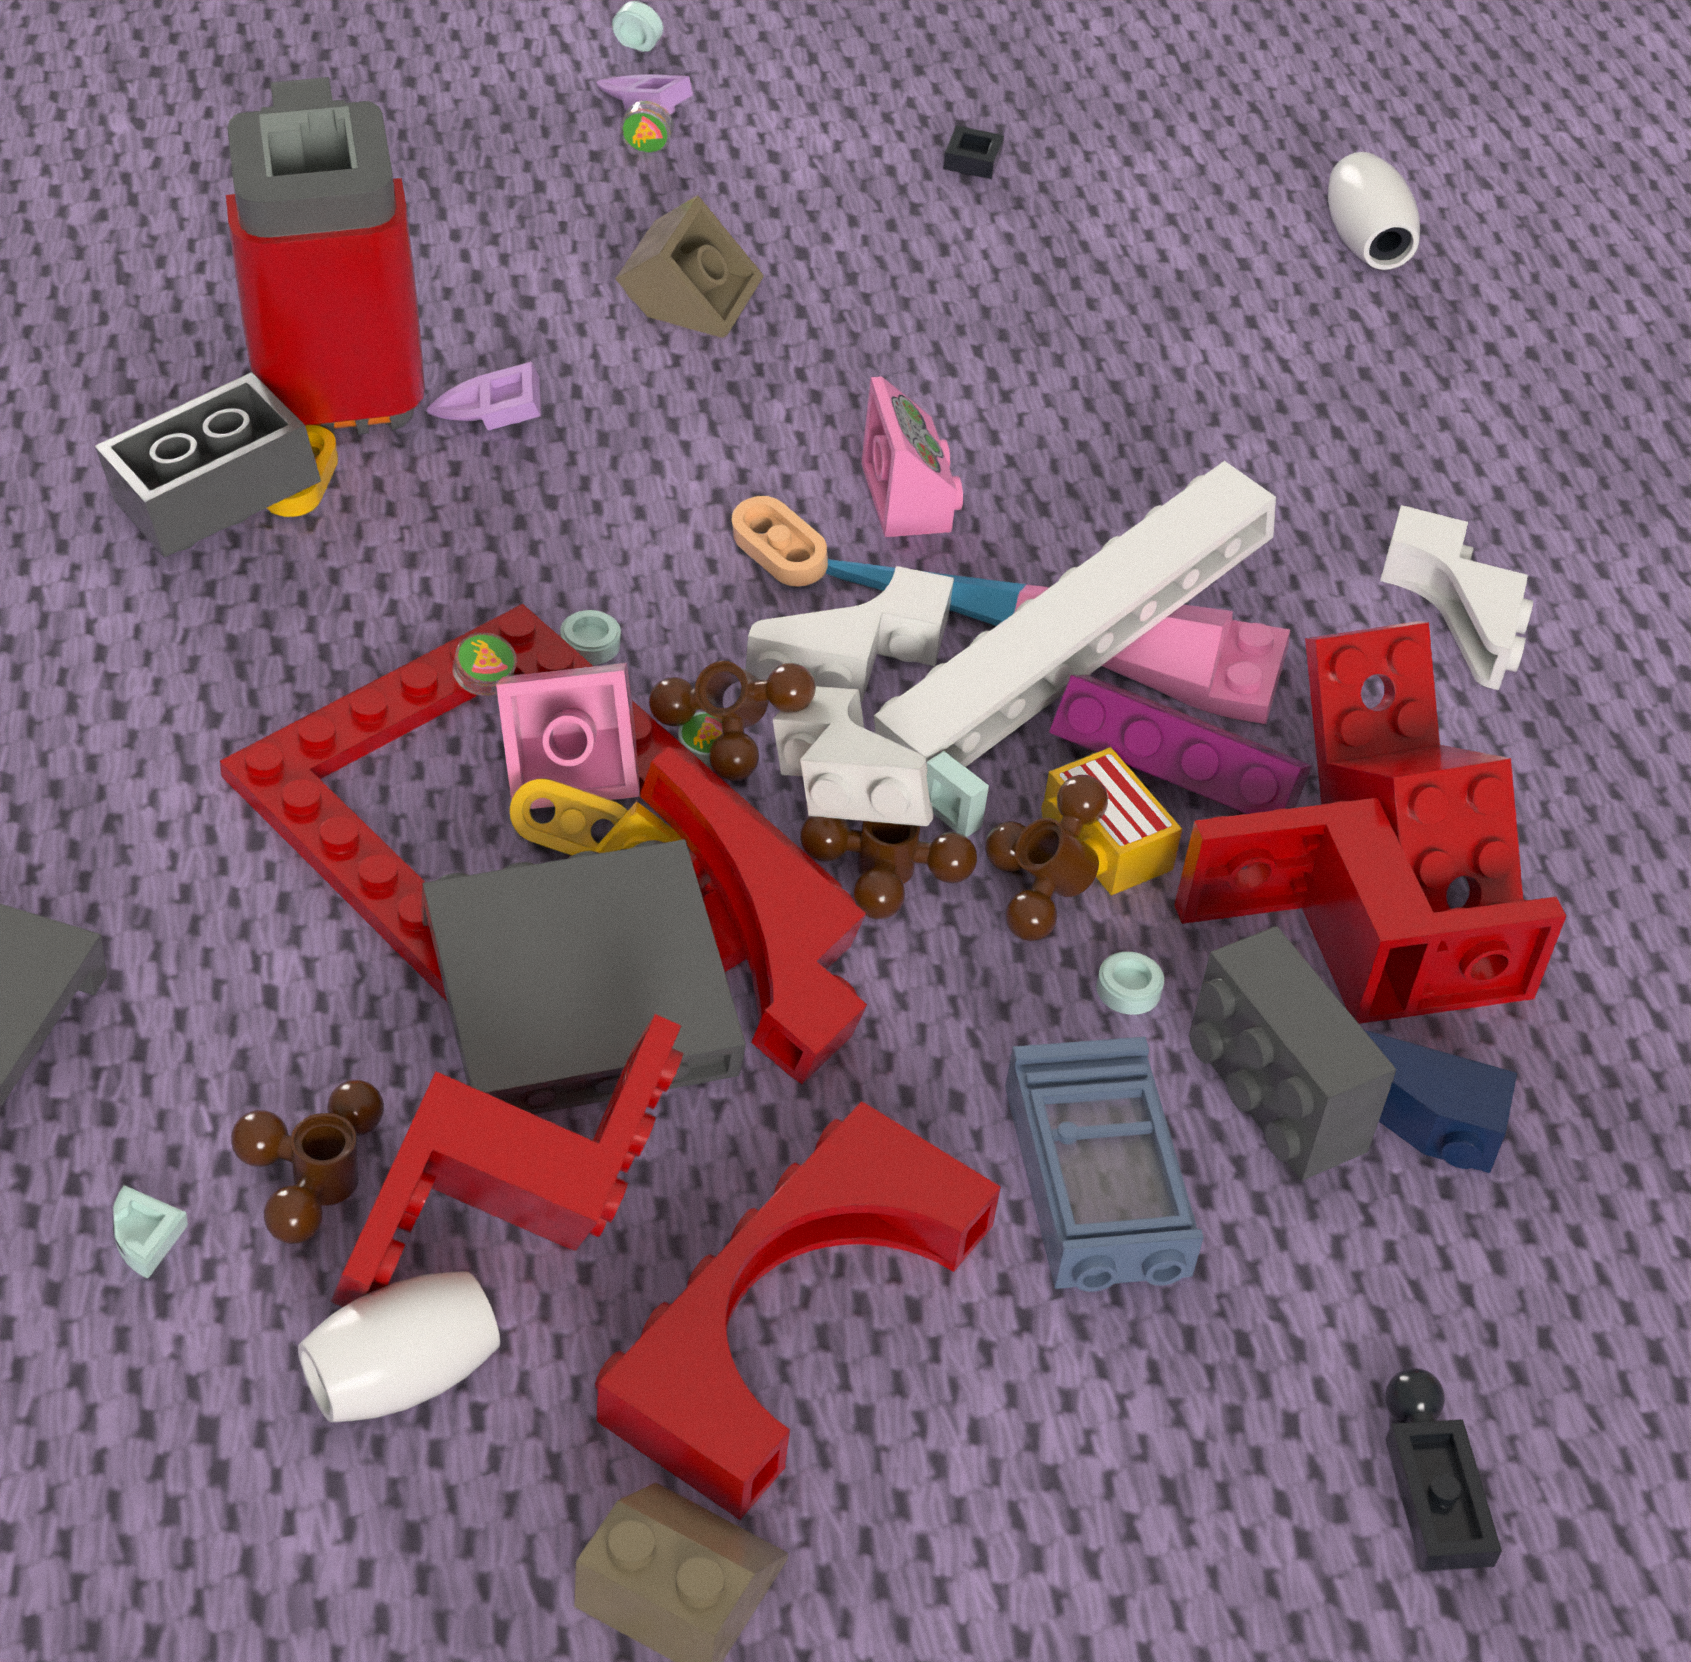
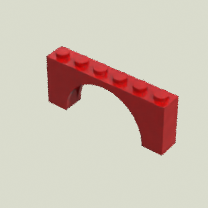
M861 1101L843 1121L834 1119L827 1125L817 1141L815 1151L802 1165L795 1162L784 1171L776 1184L773 1196L760 1210L753 1207L741 1217L733 1230L731 1241L716 1257L708 1254L696 1265L687 1282V1288L672 1304L663 1302L656 1307L647 1319L641 1337L626 1353L617 1351L609 1357L599 1371L595 1381V1388L598 1390L596 1422L741 1520L785 1469L790 1429L774 1418L750 1392L733 1361L726 1329L734 1310L743 1296L763 1275L783 1262L809 1251L839 1245L865 1244L900 1249L925 1257L954 1272L993 1227L1001 1186Z

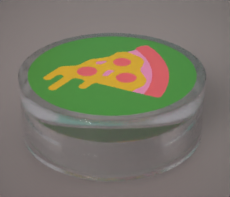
M640 101L627 109L621 123V136L624 142L633 150L659 153L669 143L673 132V120L668 111L659 104L650 101Z
M474 633L465 637L458 644L452 664V671L458 684L465 690L476 695L492 696L497 694L496 685L502 677L514 676L517 657L513 647L502 637L492 633Z

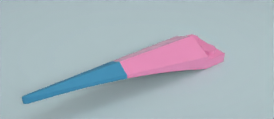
M828 559L826 574L884 591L894 575L895 568ZM933 573L954 578L950 603L951 611L995 626L1013 615L1023 602L1028 599H1035L1050 588ZM1182 605L1104 663L1102 667L1197 709L1232 719L1267 724L1289 647L1290 629L1232 620L1233 611Z

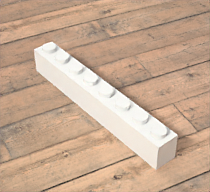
M1226 461L1220 463L1207 474L1197 476L1188 484L1185 490L1163 506L1154 507L1141 522L1123 535L1110 539L1101 551L1079 567L1067 570L1057 583L1035 599H1028L1023 602L1013 615L991 631H984L979 634L969 647L947 663L935 666L925 679L903 695L888 700L880 711L874 715L875 733L926 757V762L945 751L964 767L968 766L1062 696L1071 675H1090L1271 540L1274 534L1276 497Z

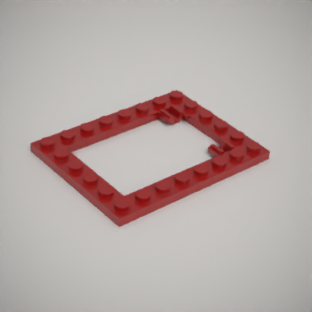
M524 604L497 616L220 760L221 777L446 1002L447 998L429 926L423 927L421 919L422 883L425 881L320 779L495 687L500 680L481 681L467 674L460 665L459 649L471 637L489 635L502 640L508 645L513 653L514 665L507 676L593 667L590 662ZM632 700L640 793L651 760L669 746L684 760L698 765L704 771L708 780L734 802L741 803L750 809L757 821L781 842L796 848L803 855L807 864L832 885L842 888V885ZM689 851L724 972L746 960V954L738 930L721 894L692 851Z

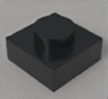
M956 125L945 151L943 169L992 180L1002 154L1004 135Z

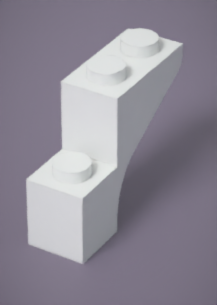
M1401 505L1380 581L1411 590L1437 607L1444 617L1475 680L1485 687L1499 690L1505 670L1517 672L1526 638L1516 636V633H1525L1533 607V600L1523 598L1528 575L1471 561L1473 547L1463 545L1468 522Z
M896 566L894 575L886 589L876 598L864 604L759 620L752 625L748 635L745 670L760 680H767L770 673L782 664H800L811 672L816 686L859 689L860 701L862 702L877 654L894 657L905 662H918L935 666L948 622L954 578Z
M816 686L814 699L808 707L791 713L779 711L772 719L781 775L803 776L809 816L928 826L933 820V809L929 799L926 776L928 772L926 757L864 728L859 689Z

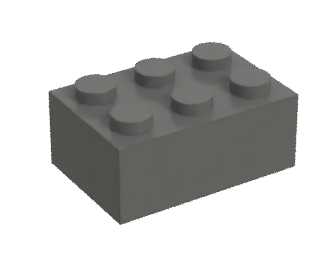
M252 372L95 446L114 502L164 558L177 551L186 550L196 542L230 525L239 524L249 516L321 481L305 425Z
M1278 926L1211 951L1188 1035L1191 1047L1197 1058L1205 1064H1211L1226 1083L1229 1096L1234 1105L1242 1112L1248 1111L1265 1133L1268 1147L1273 1155L1280 1161H1287L1302 1181L1367 1153L1397 1069Z

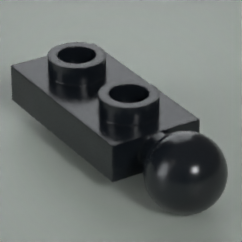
M1421 1368L1404 1369L1391 1378L1386 1388L1385 1401L1390 1414L1400 1423H1391L1385 1440L1421 1571L1495 1567L1502 1549L1463 1419L1437 1421L1445 1403V1394L1440 1381L1427 1370Z

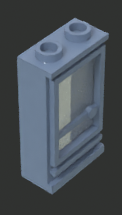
M1146 1037L1013 1046L1005 1089L1055 1289L1078 1287L1083 1291L1095 1292L1106 1289L1116 1283L1147 1281L1150 1284L1161 1286L1175 1283L1183 1277L1193 1276L1204 1237L1202 1230L1197 1229L1148 1059L1149 1047Z

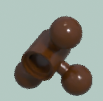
M717 661L701 671L696 680L695 688L688 681L679 677H668L659 681L651 690L649 707L655 719L667 726H681L690 721L696 711L701 709L722 721V734L714 740L710 748V764L720 777L730 781H738L750 776L756 769L759 761L758 747L755 741L744 733V728L756 724L764 716L768 702L782 712L791 713L805 709L814 699L816 683L811 672L804 666L796 663L782 664L770 673L767 680H760L732 662ZM740 682L741 693L738 700L730 707L724 708L723 696L725 691L732 684Z
M1076 775L1062 784L1057 795V806L1063 816L1060 823L1052 818H1041L1026 827L1018 822L1006 821L996 825L987 835L985 852L993 866L1006 872L1024 869L1035 877L1031 889L1016 894L1009 901L1006 908L1005 917L1008 928L1016 937L1022 940H1041L1052 932L1057 922V909L1051 899L1054 892L1063 897L1079 895L1092 884L1099 868L1098 855L1092 847L1079 838L1083 826L1091 825L1101 819L1108 807L1106 788L1095 777Z
M809 816L803 823L800 832L803 849L810 857L818 861L828 862L836 860L846 851L859 853L858 870L861 876L855 883L853 897L856 905L866 913L867 917L872 919H886L900 910L905 899L903 884L908 882L913 876L915 863L927 865L934 877L946 883H958L967 879L973 873L977 864V851L974 844L969 838L956 832L941 834L929 843L919 841L920 826L863 821L862 831L850 829L845 819Z
M349 1080L337 1086L329 1097L327 1104L328 1113H318L304 1118L295 1126L291 1135L288 1134L283 1120L276 1114L266 1110L248 1112L235 1123L231 1133V1145L234 1153L242 1162L254 1167L269 1166L279 1159L292 1162L294 1185L280 1188L274 1192L268 1199L264 1209L265 1225L270 1234L277 1240L289 1244H297L308 1240L317 1232L321 1225L323 1217L322 1206L340 1203L349 1198L356 1190L359 1180L356 1136L365 1135L375 1129L384 1113L383 1098L377 1088L369 1082Z

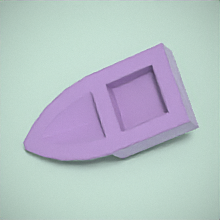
M630 75L603 79L596 82L602 91L616 99L622 100L625 111H645L646 114L655 117H663L673 113L675 105L693 96L689 76Z
M528 362L477 376L462 382L438 397L427 407V413L447 420H483L487 430L540 417L539 375L533 363Z

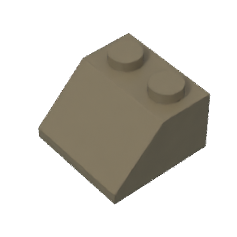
M699 195L653 222L615 279L625 290L628 297L638 305L647 317L723 338L732 329L764 275Z
M655 1482L618 1500L576 1560L574 1607L674 1662H723L788 1560L789 1553Z

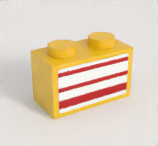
M1111 747L1049 771L1041 812L1043 818H1052L1059 823L1063 816L1057 806V795L1060 787L1066 780L1076 775H1090L1098 779L1106 788L1108 807L1105 814L1097 822L1083 826L1079 838L1096 851L1099 858L1096 878L1111 896L1174 869L1182 828Z

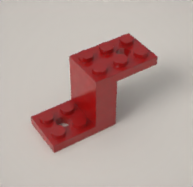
M1415 621L1305 638L1321 805L1338 801L1378 798L1433 913L1451 909L1447 903V890L1452 881L1461 876H1464L1470 888L1469 897L1462 908L1503 904L1523 899L1511 758L1440 745L1429 622ZM1376 674L1384 684V696L1376 707L1369 709L1362 701L1361 690L1364 682L1370 676Z
M1378 798L1338 801L1331 804L1291 809L1280 808L1266 812L1217 816L1210 819L1195 820L1174 903L1182 924L1302 908L1348 1012L1358 1024L1535 999L1566 919V914L1556 896L1533 900L1517 899L1508 903L1473 908L1457 907L1433 913Z
M657 1014L653 1016L628 1056L592 1140L435 1071L330 1302L344 1307L357 1298L388 1285L406 1245L392 1237L397 1228L411 1233L431 1188L574 1251L578 1249L588 1234L599 1238L607 1222H612L629 1182L618 1178L619 1171L627 1173L635 1156H640L656 1121V1117L646 1113L645 1110L647 1107L654 1110L662 1092L666 1093L681 1063L684 1053L672 1048L681 1025Z

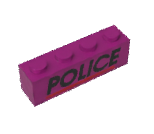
M1089 675L1070 676L1049 733L1095 752L1111 747L1126 765L1246 814L1273 811L1280 808H1296L1312 765Z

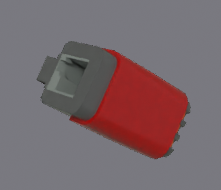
M329 77L270 82L273 106L261 107L260 111L235 114L229 120L227 127L235 194L225 196L241 318L250 370L305 426L316 425L324 427L331 431L334 436L337 428L354 427L358 435L369 434V428L374 424H386L392 431L404 427L413 418L415 407L424 398L425 381L407 206L402 178L393 179L383 113L379 106L370 101L346 103L345 100L333 101Z

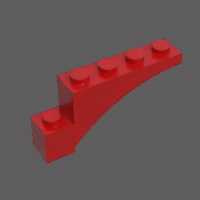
M668 746L651 760L640 797L675 830L682 840H686L687 846L698 858L721 894L738 930L752 974L759 1025L751 1043L790 1077L803 1084L852 1037L867 1007V1004L857 996L856 991L849 982L840 976L832 975L827 970L851 947L866 913L856 905L854 899L847 891L839 886L832 885L807 864L803 855L796 848L781 842L762 826L750 809L741 803L734 802L710 782L698 765L684 760Z

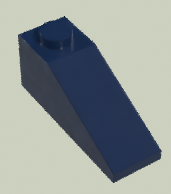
M1364 1030L1397 1069L1379 1122L1424 1155L1442 1159L1456 1168H1473L1490 1173L1506 1135L1517 1072Z

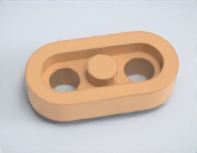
M755 496L742 501L732 513V527L736 544L779 582L788 586H807L821 579L826 573L828 556L824 538L783 502L769 496Z

